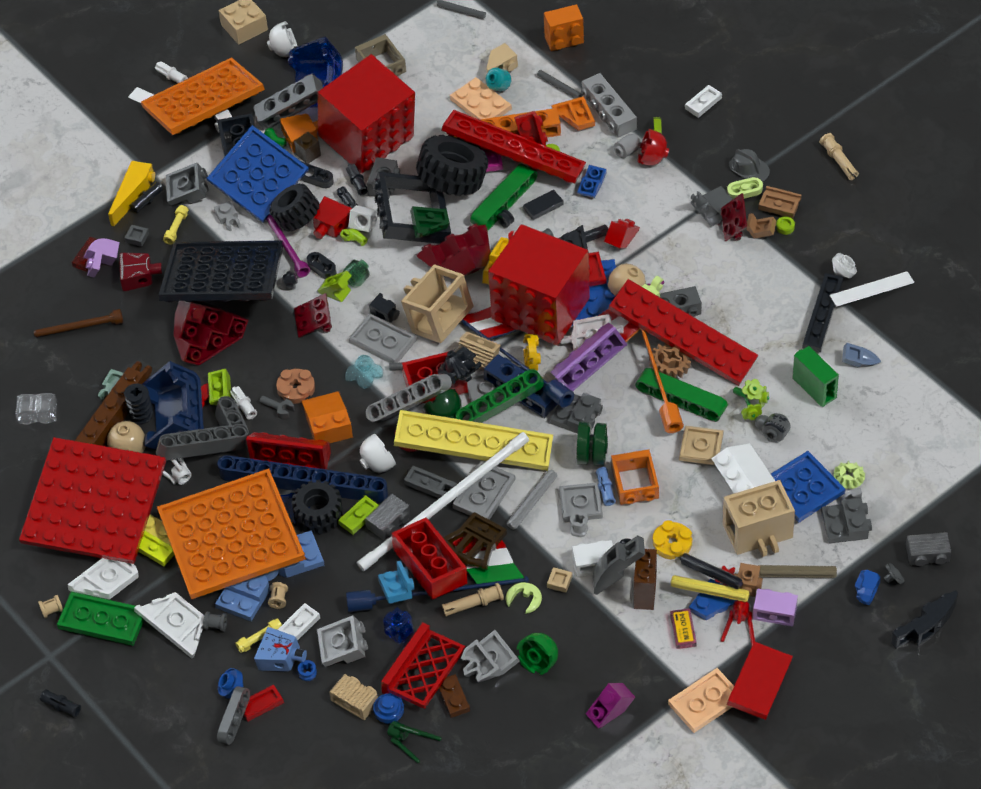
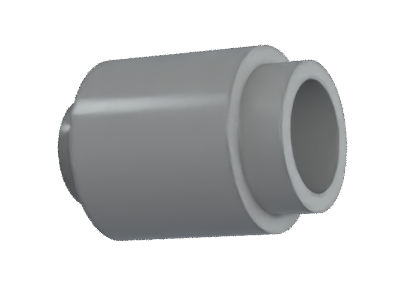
M628 134L614 144V151L617 156L626 158L639 149L641 141L636 134Z

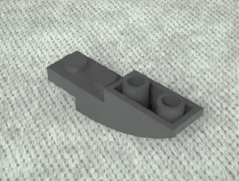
M637 535L626 544L617 542L605 552L598 561L593 573L594 594L598 595L624 577L623 570L645 555L643 537Z

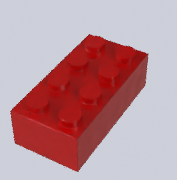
M427 517L392 532L393 550L432 600L467 584V567Z

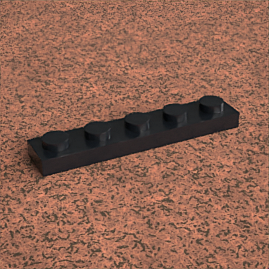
M825 273L802 349L810 346L814 351L821 353L835 309V303L830 295L840 292L843 283L842 276Z

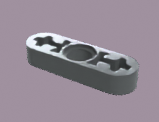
M237 686L234 689L217 733L218 742L230 745L234 741L250 699V690L248 688Z

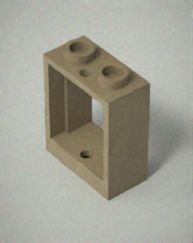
M386 34L355 47L356 60L358 62L370 54L376 57L387 52L394 63L386 67L396 76L406 72L404 57Z

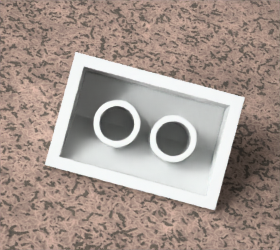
M750 443L727 447L711 458L733 493L775 481Z

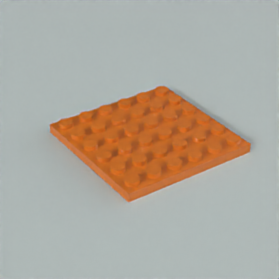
M269 469L157 507L191 599L306 560Z

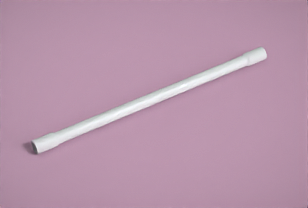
M521 432L508 445L404 527L426 517L430 519L513 452L518 451L530 441L528 436ZM392 536L356 562L363 572L393 548Z

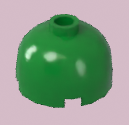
M532 633L523 638L517 645V650L519 649L520 653L518 659L523 667L531 673H535V671L540 673L539 675L547 673L558 659L556 643L544 633Z

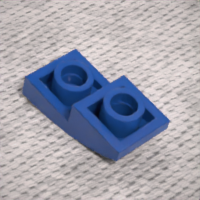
M589 165L585 177H582L577 194L595 198L601 188L607 170Z

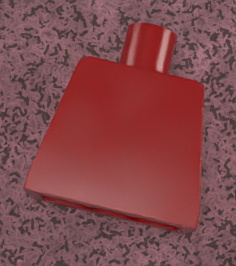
M324 196L319 204L320 207L317 214L313 217L315 228L313 234L318 239H322L325 234L336 238L343 229L348 228L350 210L352 208Z

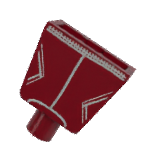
M120 253V281L123 291L150 286L152 284V275L162 274V263L151 264L149 254Z

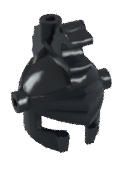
M460 344L454 350L447 353L445 362L438 368L437 374H447L450 376L452 384H455L456 380L468 382L472 379L471 374L479 369L482 363L479 361L475 364L473 360L476 357L475 353Z

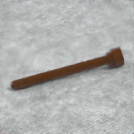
M121 309L113 310L110 315L37 329L34 331V336L40 337L109 322L116 325L123 324Z

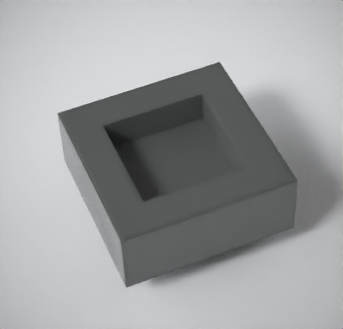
M131 225L124 238L125 243L142 247L149 235L148 228Z

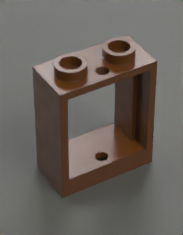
M645 549V555L635 562L634 609L654 610L657 580V549Z

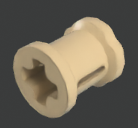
M274 582L270 585L271 598L268 600V605L275 609H281L286 606L285 593L288 591V586L281 582Z
M58 595L47 601L38 602L44 619L52 613L63 611Z

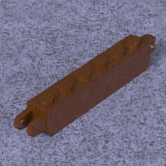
M139 361L132 368L128 367L75 441L106 446L110 429L115 424L124 421L129 414L124 396L125 389L131 384L144 383L149 378L152 367L147 365L140 372L142 363Z

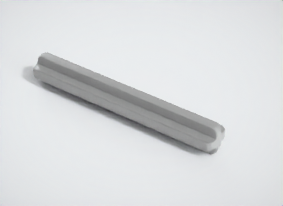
M554 470L546 472L507 521V526L510 529L514 530L520 525L557 478V473Z

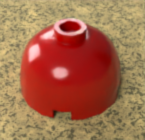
M652 129L646 131L640 145L642 155L638 153L637 162L653 166L659 164L663 158H667L669 148H667L665 137L660 132Z

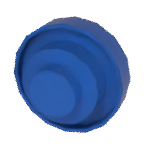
M230 668L221 675L218 682V692L221 696L230 699L237 686L243 687L242 672L235 668Z
M393 694L379 696L373 706L375 717L383 723L398 721L404 713L402 699Z

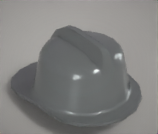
M737 149L735 156L729 162L731 171L744 179L755 177L763 182L770 174L768 165L760 160L756 153L750 149Z

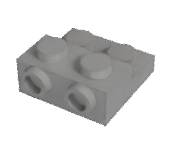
M354 616L317 629L321 661L325 667L343 660L348 664L366 657L365 650H368V645L362 637V633H365V627Z

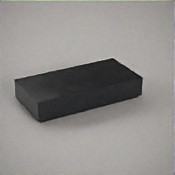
M553 189L524 204L523 209L532 220H535L564 205V201Z

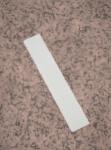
M903 272L831 294L830 297L836 306H840L912 284L914 281L908 272Z

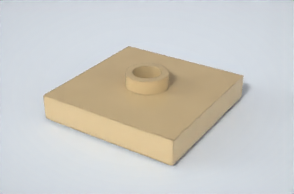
M685 426L679 461L715 465L711 458L721 452L724 430Z

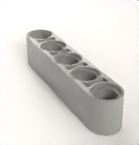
M434 374L368 406L366 417L372 422L385 421L398 415L400 410L406 411L449 390L452 384L451 378L447 374Z

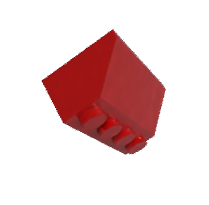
M253 432L246 438L250 459L327 470L331 455L330 443L327 441Z

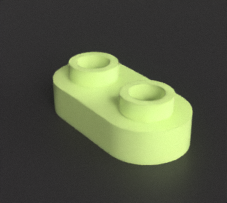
M755 177L732 182L727 187V193L732 199L743 193L744 199L757 196L763 190V183Z

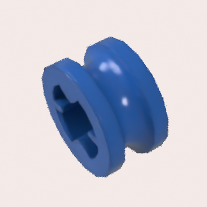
M305 660L298 665V674L302 680L310 681L316 677L317 670L314 662ZM304 669H311V672L307 671L306 673H304Z

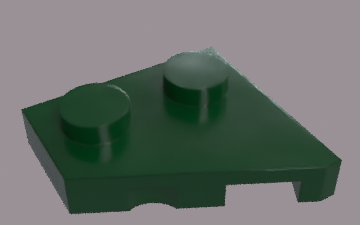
M412 206L410 210L415 238L446 229L450 224L447 209Z

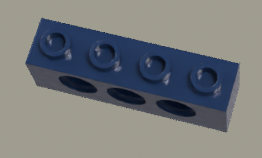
M497 354L484 368V380L492 383L497 388L524 373L525 370L513 364L508 358H503ZM533 377L530 379L529 383L533 384L537 381V379ZM545 385L539 391L519 401V403L543 418H546L558 405L545 395ZM515 387L513 393L519 392L521 387Z

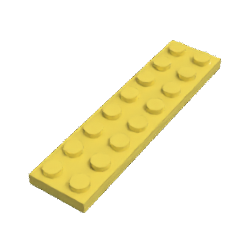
M400 410L394 446L487 461L521 432H524L530 441L518 451L513 452L501 463L548 471L553 435Z

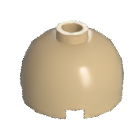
M627 263L617 266L608 277V288L615 296L627 279L641 287L646 284L645 275L642 270L635 265Z
M122 421L110 429L107 436V445L112 448L143 453L146 448L145 434L136 423Z

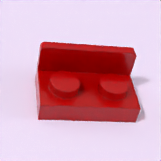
M535 111L514 117L519 136L546 146L548 139L546 133L542 132L541 126H543L541 115L538 116Z

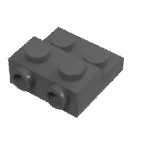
M194 163L167 174V202L172 206L184 200L191 204L206 198V192L209 191V188L205 182V179L208 177L205 168H202L198 163Z
M583 393L582 396L574 394V399L569 406L565 408L557 406L550 418V424L577 434L579 422H590L591 429H593L595 418L600 416L603 409L601 399Z
M862 498L842 500L840 505L824 506L821 508L829 544L868 539L869 531H872L871 519H866L868 506L867 503L862 502Z

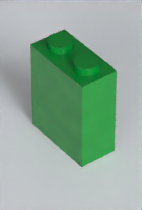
M810 346L797 351L794 355L792 379L821 407H824L837 398L839 374Z

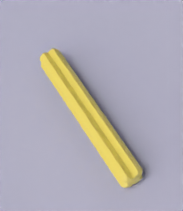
M673 575L671 579L672 587L747 602L750 595L749 591L745 589H735L730 586L676 575Z

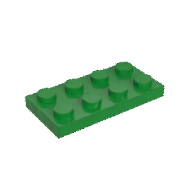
M71 592L58 620L57 627L61 630L134 646L144 619L134 612L136 607L134 605Z

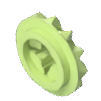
M848 460L847 463H840L838 467H835L833 477L844 488L853 489L859 487L864 482L865 473L863 467L858 466L857 462L853 464ZM846 471L849 473L853 472V477L846 475Z

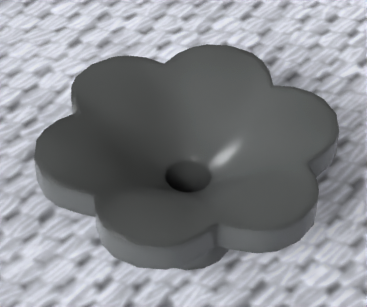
M889 563L886 565L889 574L884 579L888 583L894 579L899 584L905 581L893 564Z

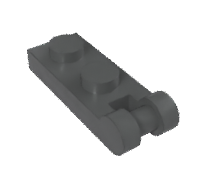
M412 466L404 479V485L437 498L447 493L444 491L445 488L451 490L457 485L453 481Z

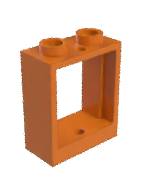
M650 449L611 455V469L620 505L652 501L659 498V485ZM641 468L647 469L651 486L623 490L619 472Z

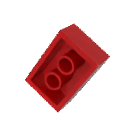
M448 352L403 362L402 370L406 387L437 374L438 368L445 362ZM456 380L455 384H451L450 389H456L458 394L468 393V385L465 380ZM433 397L423 403L434 401L436 398Z

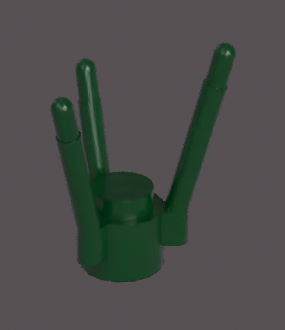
M393 721L387 731L388 736L392 737L391 742L401 748L416 763H419L420 760L400 740H406L409 733L438 741L442 740L439 736L408 727L397 721Z

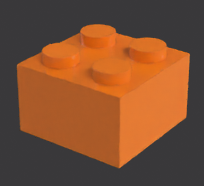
M577 4L544 12V34L550 51L584 43L583 17Z

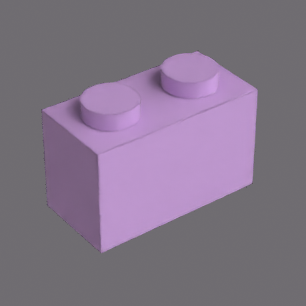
M757 589L753 608V620L793 626L798 595H793L789 592H775L770 589Z

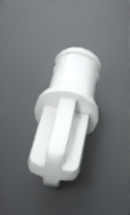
M157 62L156 71L165 75L168 80L180 83L188 79L186 75L178 72L175 67H170L163 62Z
M234 386L230 394L236 401L237 407L242 410L247 419H253L256 417L257 411L250 403V398L245 396L240 387Z

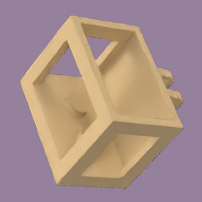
M433 265L421 279L414 277L410 281L413 286L406 285L404 287V292L407 295L402 299L401 303L413 334L442 343L474 305L463 274ZM443 276L455 279L448 288ZM458 287L460 289L462 298L453 295V293L458 289Z
M780 480L724 496L723 526L737 555L759 549L762 557L768 555L766 546L770 545L772 551L777 553L779 552L778 542L793 538L795 510ZM732 524L735 525V536L730 527Z

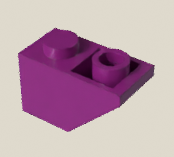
M608 683L586 715L598 728H601L624 713L635 696L623 683Z

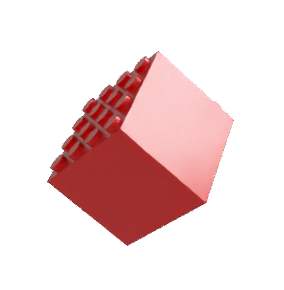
M372 54L318 91V136L349 164H355L360 174L373 167L376 157L386 158L388 154L398 150L403 143L410 141L414 136L415 91Z
M523 224L519 226L515 233L514 231L509 232L507 245L488 271L492 319L498 323L511 326L513 329L538 335V338L555 345L560 344L572 326L573 321L576 320L590 298L588 250Z

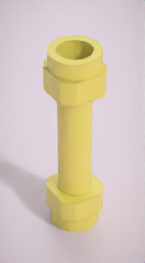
M184 205L178 206L171 228L166 230L163 241L166 244L171 245L175 242L177 238L176 232L181 221L186 219L189 210Z
M277 618L268 622L267 627L278 630L282 624ZM267 627L247 639L245 637L239 639L235 643L239 652L243 653L250 650L252 644L263 639Z

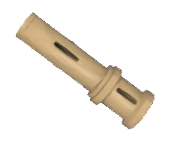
M827 133L822 136L819 143L826 148L827 154L835 159L848 179L854 180L855 177L853 175L857 177L859 173L842 152V146L834 140L833 134Z
M499 583L484 590L481 588L476 594L442 604L445 616L447 617L448 615L481 604L482 606H487L489 602L498 599L504 600Z

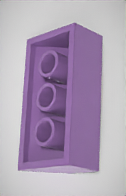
M608 322L600 327L591 338L586 339L577 350L572 351L563 362L557 364L551 373L556 380L571 391H574L627 346V343L617 329Z

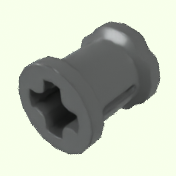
M206 611L203 628L205 630L209 628L220 629V631L224 632L227 627V614L216 615Z

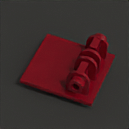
M743 193L721 208L725 241L734 238L736 241L741 240L743 236L742 230L747 227Z
M326 293L294 308L299 338L319 328L324 332H330L332 324Z

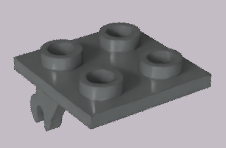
M720 186L704 195L697 191L696 196L693 193L691 195V204L709 225L713 226L722 221L721 208L733 199Z

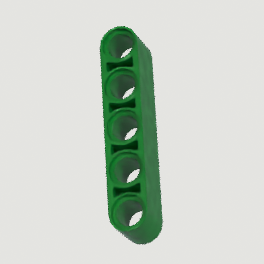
M522 163L519 164L472 213L470 223L486 225L487 231L490 230L497 222L496 216L503 209L509 210L537 179V171Z
M645 368L635 383L636 388L647 395L664 401L654 369ZM659 372L668 402L675 403L679 408L714 422L720 420L728 407V403L724 398Z
M534 369L527 370L460 408L456 413V419L463 420L466 415H470L468 421L482 423L539 391L544 385V380L538 371ZM537 377V381L535 383H529L531 378ZM515 387H521L519 392L513 393ZM499 396H504L501 402L496 403V399ZM482 406H487L484 412H479Z

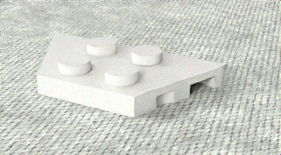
M102 558L68 584V590L110 600L139 577L138 570L134 564Z
M176 592L166 595L164 598L152 600V603L144 606L137 605L134 608V612L189 657L194 658L203 630L204 615Z

